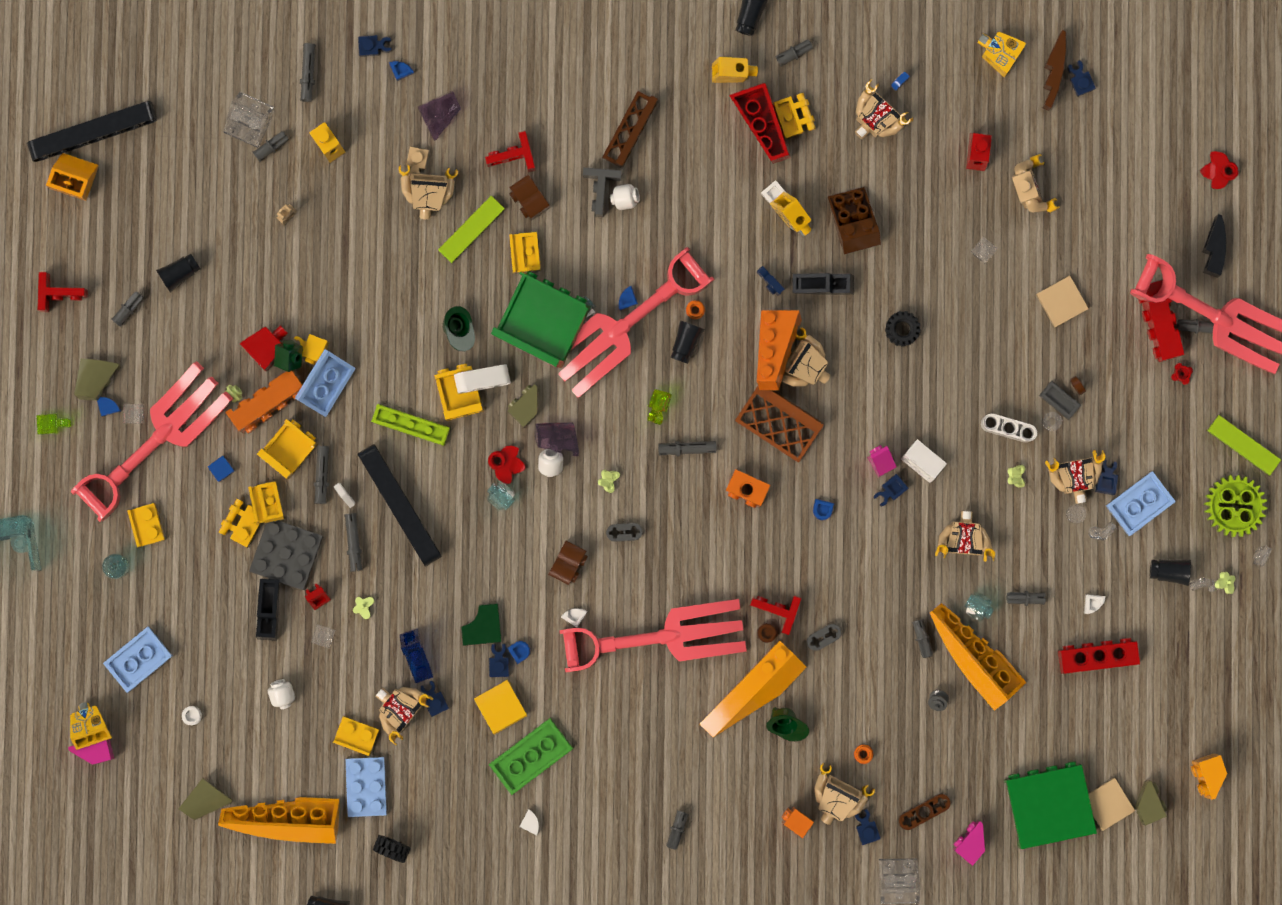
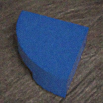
M399 61L389 62L397 81L414 74L412 68L405 63Z
M632 286L626 288L621 294L619 310L638 304Z
M105 397L98 399L97 402L102 417L121 412L119 406L113 400Z

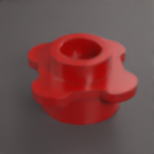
M1177 363L1171 379L1187 385L1190 382L1189 378L1193 373V369Z

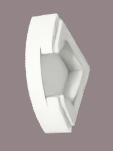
M341 483L336 484L334 488L349 508L354 506L355 501L346 492Z
M1085 595L1084 614L1097 611L1104 604L1106 596Z
M579 608L571 609L565 612L561 618L578 627L587 611Z
M528 809L520 827L537 836L539 822L536 815Z

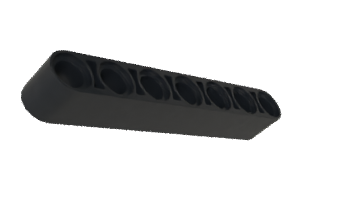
M147 101L27 142L32 161L38 162L156 122L157 117L152 102Z
M375 444L357 453L424 566L426 567L441 558L439 550Z

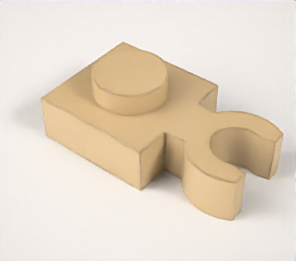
M410 147L406 166L409 165L411 167L410 173L420 174V169H426L429 150Z
M286 204L278 211L277 219L285 225L297 211L290 204Z

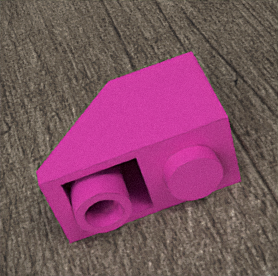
M880 445L870 451L871 455L867 458L878 477L896 468L888 446L883 448Z
M110 739L76 750L74 745L68 747L70 752L92 765L115 759Z
M979 820L976 822L972 821L966 828L968 832L964 837L959 836L953 844L955 846L953 850L972 866L985 852L983 823Z

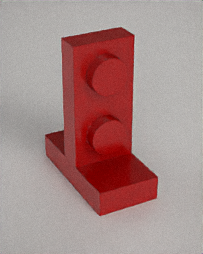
M526 131L518 133L521 148L513 146L507 148L506 152L493 151L488 153L489 156L485 157L487 167L525 158L528 172L536 171Z
M39 272L38 311L49 312L50 297L54 301H63V297L70 298L71 301H82V298H88V290L85 288L50 287V274Z
M757 596L756 599L752 598L750 606L786 618L781 633L789 635L802 598L793 596L789 610L785 609L786 605L775 602V605L767 603L768 599Z

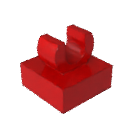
M315 584L316 589L312 592L307 589V595L305 596L307 602L314 610L331 600L326 591L318 584Z

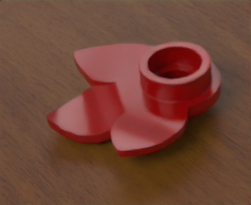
M1218 151L1210 152L1211 163L1200 169L1203 177L1212 180V189L1224 188L1228 181L1235 179L1239 173L1238 166L1230 162L1226 154ZM1226 168L1231 169L1232 173L1230 175L1226 174Z
M505 446L501 451H495L488 457L489 466L495 470L496 478L503 483L511 484L512 474L520 473L526 468L524 463L516 457L519 452L518 447ZM496 457L501 458V463L498 465L494 463Z

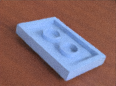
M324 349L295 399L326 417L356 368Z
M1151 471L1108 503L1106 507L1126 534L1131 536L1176 501L1154 472Z
M148 626L103 664L126 693H129L172 658L173 655Z
M385 757L345 759L348 817L387 815Z

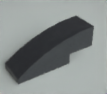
M1220 214L1214 217L1202 251L1209 255L1203 273L1216 278L1222 274L1226 256V232L1223 217Z
M830 273L793 274V293L854 295V275Z
M260 579L257 605V640L277 641L280 580Z

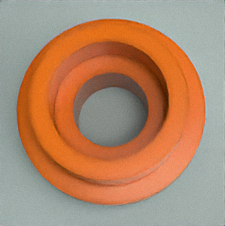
M697 300L689 302L686 307V314L694 320L700 319L705 313L703 303ZM693 307L699 308V312L697 314H694L692 312Z
M859 745L854 751V758L861 764H867L873 758V750L868 745ZM863 750L867 752L865 758L860 756V752Z

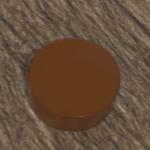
M1076 376L1070 379L1072 386L1079 395L1086 392Z
M766 623L758 628L757 635L762 642L769 643L776 638L777 631L773 625Z

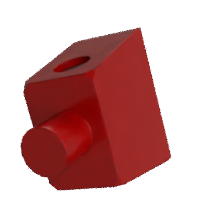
M970 133L966 169L986 170L989 163L992 135Z
M281 325L273 332L267 327H263L243 340L240 345L267 372L274 364L275 345L281 343L280 340L288 333Z

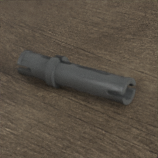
M304 43L302 79H300V101L312 102L313 85H315L313 72L316 45Z
M716 441L658 443L659 456L716 453L717 451Z
M317 446L316 482L313 484L315 486L314 504L327 503L329 446Z
M352 513L351 519L350 514L344 515L350 572H355L356 568L357 571H363L360 556L362 549L359 546L357 513Z

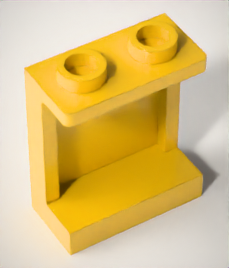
M462 364L456 366V370L442 369L437 371V375H434L446 421L484 412L478 391L462 394L457 392L454 374L473 370L472 366Z
M286 419L283 426L264 449L261 448L257 453L259 457L288 480L318 445L315 442L316 437L308 431L306 433L300 430L301 425L294 419L291 421Z

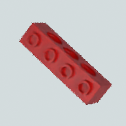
M1131 638L1120 639V643L1116 644L1109 640L1101 641L1099 646H1094L1093 643L1082 644V648H1074V645L1062 646L1063 650H1058L1061 674L1140 665L1137 641H1132ZM1116 648L1122 650V656L1119 659L1113 655ZM1097 650L1103 653V658L1100 661L1094 658V653ZM1079 652L1084 655L1082 663H1077L1075 660V655Z

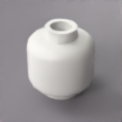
M632 184L616 186L613 194H610L611 203L618 210L634 208L640 201L638 189L634 188Z
M547 448L540 453L538 469L541 474L547 477H554L562 472L563 455L555 448Z
M285 679L272 682L267 690L271 704L274 707H280V709L289 708L295 700L291 683L286 682Z

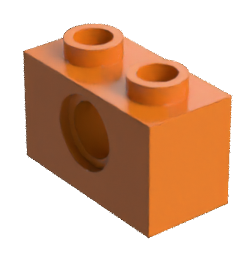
M735 469L726 492H728L729 497L735 500L742 498L746 500V505L756 508V506L761 507L770 485ZM743 485H750L752 487L750 495L742 493Z
M792 807L791 810L787 808L782 815V819H784L782 823L801 838L806 835L814 823L795 807Z

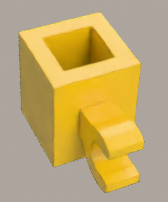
M309 334L307 341L298 336L294 338L300 341V345L303 346L302 357L305 358V362L312 365L316 364L324 349L327 350L329 345L327 340Z

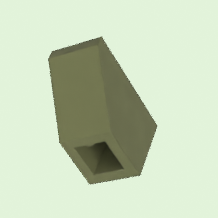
M535 384L532 387L528 385L521 392L523 396L519 400L515 398L508 405L510 408L508 413L523 428L538 415V387Z
M1151 780L1144 781L1134 806L1142 825L1145 826L1167 817L1165 814L1167 811L1166 805L1163 800H1159L1157 795L1159 789L1156 783H1152Z

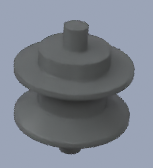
M932 691L928 705L935 711H943L947 707L949 697L944 691Z

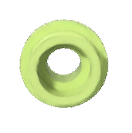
M228 385L226 387V391L233 398L232 402L236 403L242 399V391L238 386Z

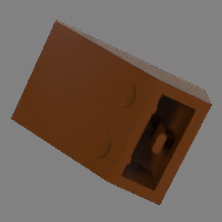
M865 187L828 196L838 238L844 254L881 245L880 231Z

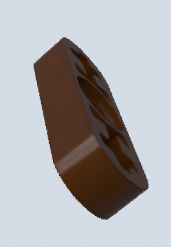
M937 794L899 816L898 823L900 827L905 830H911L949 809L950 799L944 794ZM938 798L946 799L945 807H935L937 812L934 813L929 803L932 802L935 805L938 803ZM923 806L928 807L930 810V814L925 818L919 815V809ZM915 811L920 821L917 822L916 819L910 821V826L907 824L903 825L904 817H913L912 812Z

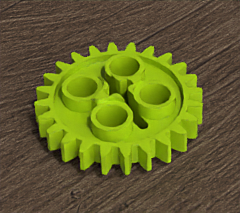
M1230 475L1227 478L1228 481L1224 477L1220 478L1221 484L1214 482L1216 489L1209 488L1212 494L1205 495L1209 499V502L1204 503V505L1209 506V509L1204 511V513H1210L1207 520L1214 521L1211 527L1217 525V532L1224 530V536H1227L1229 532H1231V537H1235L1237 532L1239 537H1243V531L1247 535L1251 534L1250 528L1257 530L1255 524H1262L1259 518L1266 517L1262 510H1267V507L1262 506V503L1267 502V500L1261 499V496L1265 493H1258L1260 485L1253 487L1254 480L1247 483L1246 476L1242 480H1240V475H1236L1234 480ZM1225 490L1231 494L1229 501L1223 499L1222 494ZM1244 492L1250 496V500L1247 503L1242 500ZM1236 502L1237 505H1250L1252 509L1238 508L1235 510L1234 507H1220L1219 503L1234 504ZM1223 510L1229 512L1228 520H1224L1221 517ZM1243 511H1245L1248 514V520L1246 522L1242 521L1240 518V515Z

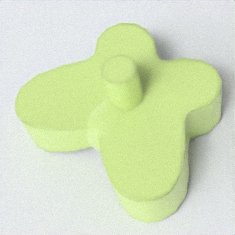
M1017 465L1015 468H1008V484H1014L1018 488L1025 486V481L1021 476L1025 471V466Z
M603 470L601 472L602 478L598 480V485L603 486L605 491L612 493L615 489L613 482L620 477V473Z
M1221 572L1215 587L1217 589L1224 588L1225 593L1233 594L1235 576L1229 575L1228 572Z
M357 597L353 612L356 614L360 613L364 619H369L371 617L369 607L374 603V598L367 597L362 599Z

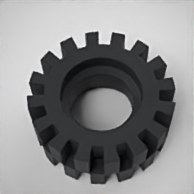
M899 311L888 319L885 332L886 337L889 338L891 343L904 347L911 345L918 338L921 329L918 318L914 317V314L908 313V311ZM897 323H908L910 326L909 334L906 336L898 335L895 330Z
M378 835L373 850L378 854L401 863H405L411 849L407 845L383 835Z

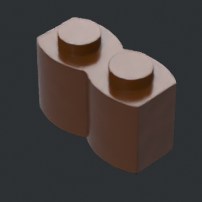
M526 175L509 187L512 191L509 195L515 203L519 201L522 206L520 211L525 218L530 217L533 220L551 208L529 175Z
M566 540L548 575L567 585H570L571 582L575 583L579 575L576 572L579 565L584 566L588 558L585 555L587 551Z

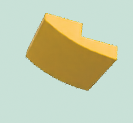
M508 680L474 698L494 735L528 716Z

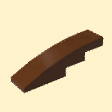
M1064 30L1060 32L1044 66L1045 69L1051 71L1043 87L1050 91L1042 107L1047 111H1050L1053 106L1064 70L1066 54V31Z

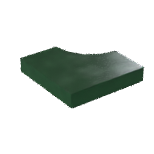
M498 604L479 605L478 614L475 619L468 625L461 626L463 646L502 642Z

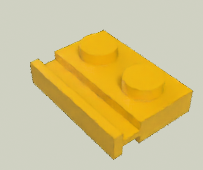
M537 232L509 234L513 273L541 271Z
M276 481L248 487L256 525L284 519Z
M155 503L127 510L137 548L165 540Z
M343 716L333 743L370 756L380 729Z

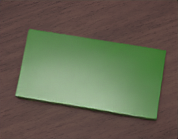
M549 718L492 761L489 766L509 793L513 795L570 752L573 747L552 719Z

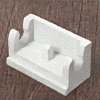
M918 439L901 458L903 462L929 483L937 477L947 464Z

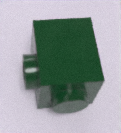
M284 340L282 343L275 345L274 366L287 372L302 367L303 346L295 343L293 340Z

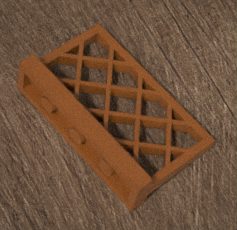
M758 386L735 419L737 423L798 463L824 426L823 422L776 391L759 390ZM756 395L764 399V407L754 408L753 399ZM768 408H779L781 417L770 419ZM766 409L768 420L757 422L755 411ZM752 411L755 422L747 424L741 420L744 413ZM794 418L797 427L786 429L784 419ZM782 419L784 430L773 432L771 421ZM769 422L771 433L762 434L759 432L758 424ZM809 428L814 433L810 439L802 440L800 429ZM798 430L800 441L789 443L787 432ZM785 433L787 443L777 444L774 434ZM807 441H808V443H807L806 446L804 447V446H803V442H807ZM801 443L802 452L798 457L791 453L790 445Z

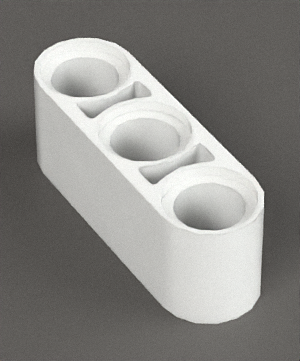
M507 364L454 374L458 394L511 384Z
M988 414L981 420L982 429L996 435L1025 443L1033 441L1037 436V430L1033 425L1007 417ZM987 418L994 419L995 426L993 428H989L986 425ZM1006 423L1012 424L1014 428L1012 433H1007L1004 430ZM1025 428L1030 429L1032 432L1030 439L1023 436Z

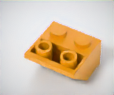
M62 153L51 169L46 186L52 190L87 201L99 165Z
M1210 754L1193 760L1191 771L1193 776L1198 778L1199 784L1197 788L1200 795L1213 800L1217 797L1226 778L1227 771L1221 755Z

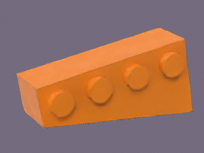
M761 310L757 368L759 390H779L788 358H790L791 348L802 321L799 310Z
M286 371L269 382L268 388L263 387L253 394L254 398L244 399L237 406L238 409L235 411L229 409L225 413L238 431L249 434L257 428L256 425L259 422H266L273 417L272 413L277 409L279 411L283 410L288 406L287 402L292 398L296 400L295 397L303 384L293 371Z

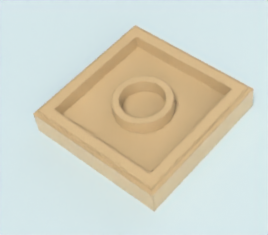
M1070 276L1036 294L1054 328L1088 310L1085 301Z
M1115 778L1088 793L1093 817L1101 831H1104L1135 811Z

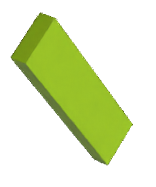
M490 196L438 251L452 264L505 208Z
M377 404L371 421L372 423L445 446L450 427Z
M1217 415L1207 429L1210 434L1269 476L1281 461L1280 458L1220 415Z

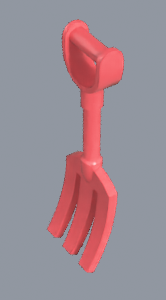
M689 247L681 251L670 262L667 271L668 281L625 318L616 321L607 315L596 313L582 325L571 350L600 328L603 332L559 373L564 381L570 379L612 345H615L617 348L572 389L578 398L631 354L627 333L632 326L676 293L685 296L695 295L715 280L713 277L709 278L690 255ZM680 260L700 286L694 289L680 287L673 278V266Z
M1146 255L1145 258L1148 261L1135 289H1131V295L1148 302H1162L1169 298L1176 303H1182L1209 318L1214 323V346L1274 375L1276 374L1280 364L1243 346L1228 337V335L1231 333L1282 355L1281 341L1237 318V315L1244 316L1281 333L1282 319L1240 298L1230 300L1221 310L1215 309L1188 294L1185 289L1177 286L1176 275L1170 264L1157 256ZM1159 267L1163 277L1162 286L1158 293L1150 297L1146 293Z
M197 361L150 408L151 420L156 429L153 435L108 476L101 474L88 475L71 490L73 495L77 494L99 516L97 519L99 522L104 521L119 505L120 491L118 486L160 444L168 441L177 446L188 447L233 400L227 391L222 393L183 432L179 430L219 384L211 376L170 416L167 417L165 415L203 371L204 368ZM98 479L109 482L113 488L114 496L108 508L86 487L88 483Z
M739 599L672 608L666 618L664 629H660L657 632L616 638L614 636L598 638L592 631L586 628L559 630L564 638L568 668H565V672L579 671L591 667L597 662L601 653L652 644H667L669 651L678 661L747 652L745 641L690 647L683 646V642L742 631V620L687 626L680 625V621L739 610ZM575 632H583L589 635L595 644L593 659L583 666L579 665Z

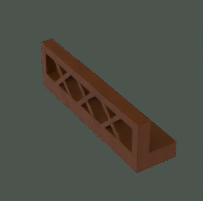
M637 91L602 157L603 159L620 168L624 167L658 103L656 97L652 95L649 97ZM639 97L648 101L645 108L638 110L636 106ZM637 114L638 121L636 125L629 127L628 117ZM628 131V140L620 144L619 134ZM619 147L620 155L617 160L608 156L611 149Z

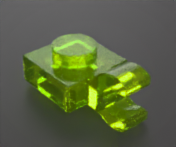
M654 389L648 406L652 409L647 421L658 425L662 424V412H667L672 394Z
M57 414L36 415L38 435L58 434V428L71 427V419H57Z

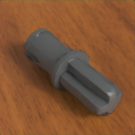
M805 40L794 47L790 46V49L775 57L782 67L794 59L798 60L799 56L812 50L813 46L809 40Z
M282 131L271 140H266V143L253 151V154L261 162L272 152L276 153L275 150L286 143L289 138Z
M134 292L125 304H121V309L111 320L121 327L131 314H134L133 311L142 302L143 296L138 292Z
M1179 319L1177 322V329L1179 331L1195 332V334H1198V332L1213 334L1214 323L1199 321V319H1196V321Z
M1028 591L1024 593L1008 592L1006 600L1008 604H1024L1025 606H1028V604L1045 605L1046 598L1044 597L1046 595L1045 593H1028Z
M921 619L920 621L912 622L917 637L915 641H918L922 658H928L933 656L929 641L930 635L928 636L925 620Z
M677 810L673 826H670L671 832L666 845L668 848L674 850L678 848L682 832L685 833L683 830L689 814Z

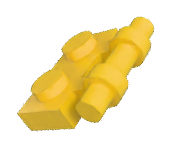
M804 93L796 95L798 99L796 103H793L791 96L773 102L785 139L803 134V125H807L808 131L816 129L814 125L815 119L813 115L811 116L808 107L810 104L808 99H805ZM797 109L802 110L804 118L799 119Z
M236 499L234 504H231L230 512L226 519L222 520L219 533L225 536L228 529L233 531L230 539L248 548L261 523L256 525L252 506L248 505L246 510L243 511L240 509L243 501ZM238 514L242 517L237 526H235L232 522Z

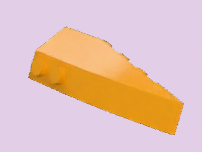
M943 603L930 612L934 624L954 661L994 711L1027 683L997 649L994 651L987 645L988 641L984 638H978L973 633L974 630L969 625H963L960 622V618Z
M779 640L703 719L700 725L712 737H715L780 696L807 667Z
M299 797L295 798V801L289 802L278 800L275 804L265 805L264 802L257 803L254 807L243 805L222 808L218 826L276 840L336 844L339 829L340 800Z

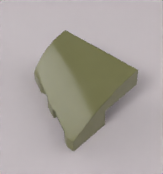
M80 359L74 395L80 400L98 401L103 389L111 382L109 379L115 370L120 369V364L102 360Z
M202 778L178 809L196 820L232 803L233 800Z

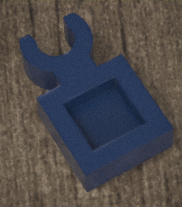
M377 35L359 36V56H379V50L386 53L392 52V48L384 47L386 42H391V38L384 37L381 41H378Z
M1080 60L1077 62L1079 67L1077 70H1074L1071 64L1068 65L1069 73L1074 75L1070 82L1077 97L1096 89L1089 71L1083 73V63Z
M763 266L757 270V274L767 284L766 288L772 295L776 293L779 296L784 292L785 289Z
M1104 460L1102 465L1103 472H1101L1096 484L1095 492L1115 495L1118 475H1114L1113 471L1117 468V462H1113L1112 468H1108L1106 465L1107 460Z
M895 474L881 486L885 491L876 493L873 498L882 496L884 499L880 504L882 507L887 504L889 497L894 501L909 488Z
M492 644L491 651L495 658H489V677H509V657L503 658L506 645L502 644V650L497 652L495 644Z
M430 681L431 689L429 691L423 685L420 688L424 694L433 697V700H426V705L429 706L427 709L431 717L449 709L442 692L435 693V683Z
M864 809L866 813L864 818H860L859 814L855 815V818L861 823V825L856 826L862 845L880 840L875 821L869 822L868 820L870 813L867 809Z

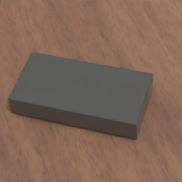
M1053 381L1039 395L1067 420L1081 406L1080 403Z

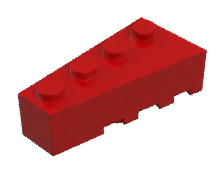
M766 83L729 95L772 164L791 158Z
M1163 280L1151 283L1146 295L1151 297L1158 293ZM1167 298L1162 302H1148L1138 299L1139 304L1142 303L1144 309L1142 311L1143 320L1149 326L1147 330L1150 341L1153 340L1154 348L1152 350L1155 359L1158 358V361L1162 362L1185 355L1179 330L1174 329L1177 320L1175 313L1172 310L1170 311L1172 300Z

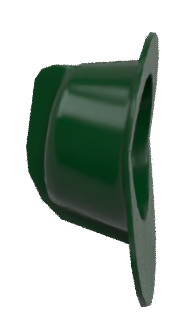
M461 306L450 308L446 312L443 321L444 333L454 349L464 352L470 350L475 343V333L470 313Z
M776 707L772 709L771 718L766 723V728L769 732L794 742L801 741L809 735L808 726L797 719L793 710Z

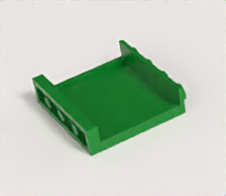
M527 271V273L520 272L519 274L522 275L520 282L498 328L494 327L491 334L555 367L562 368L591 306L586 304L587 299L578 295L574 298L570 296L571 292L562 287L558 290L553 287L554 283L546 279L542 282L537 279L538 275Z
M1076 761L1065 763V767L1058 768L1057 765L1049 766L1043 772H1039L1038 769L1030 770L1024 776H1020L1019 773L1008 775L1009 779L1004 780L1010 799L1019 849L1097 834L1083 767L1081 764H1076Z

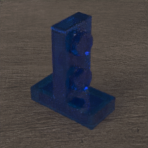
M418 629L400 634L401 650L407 659L415 683L433 678V672L424 651Z

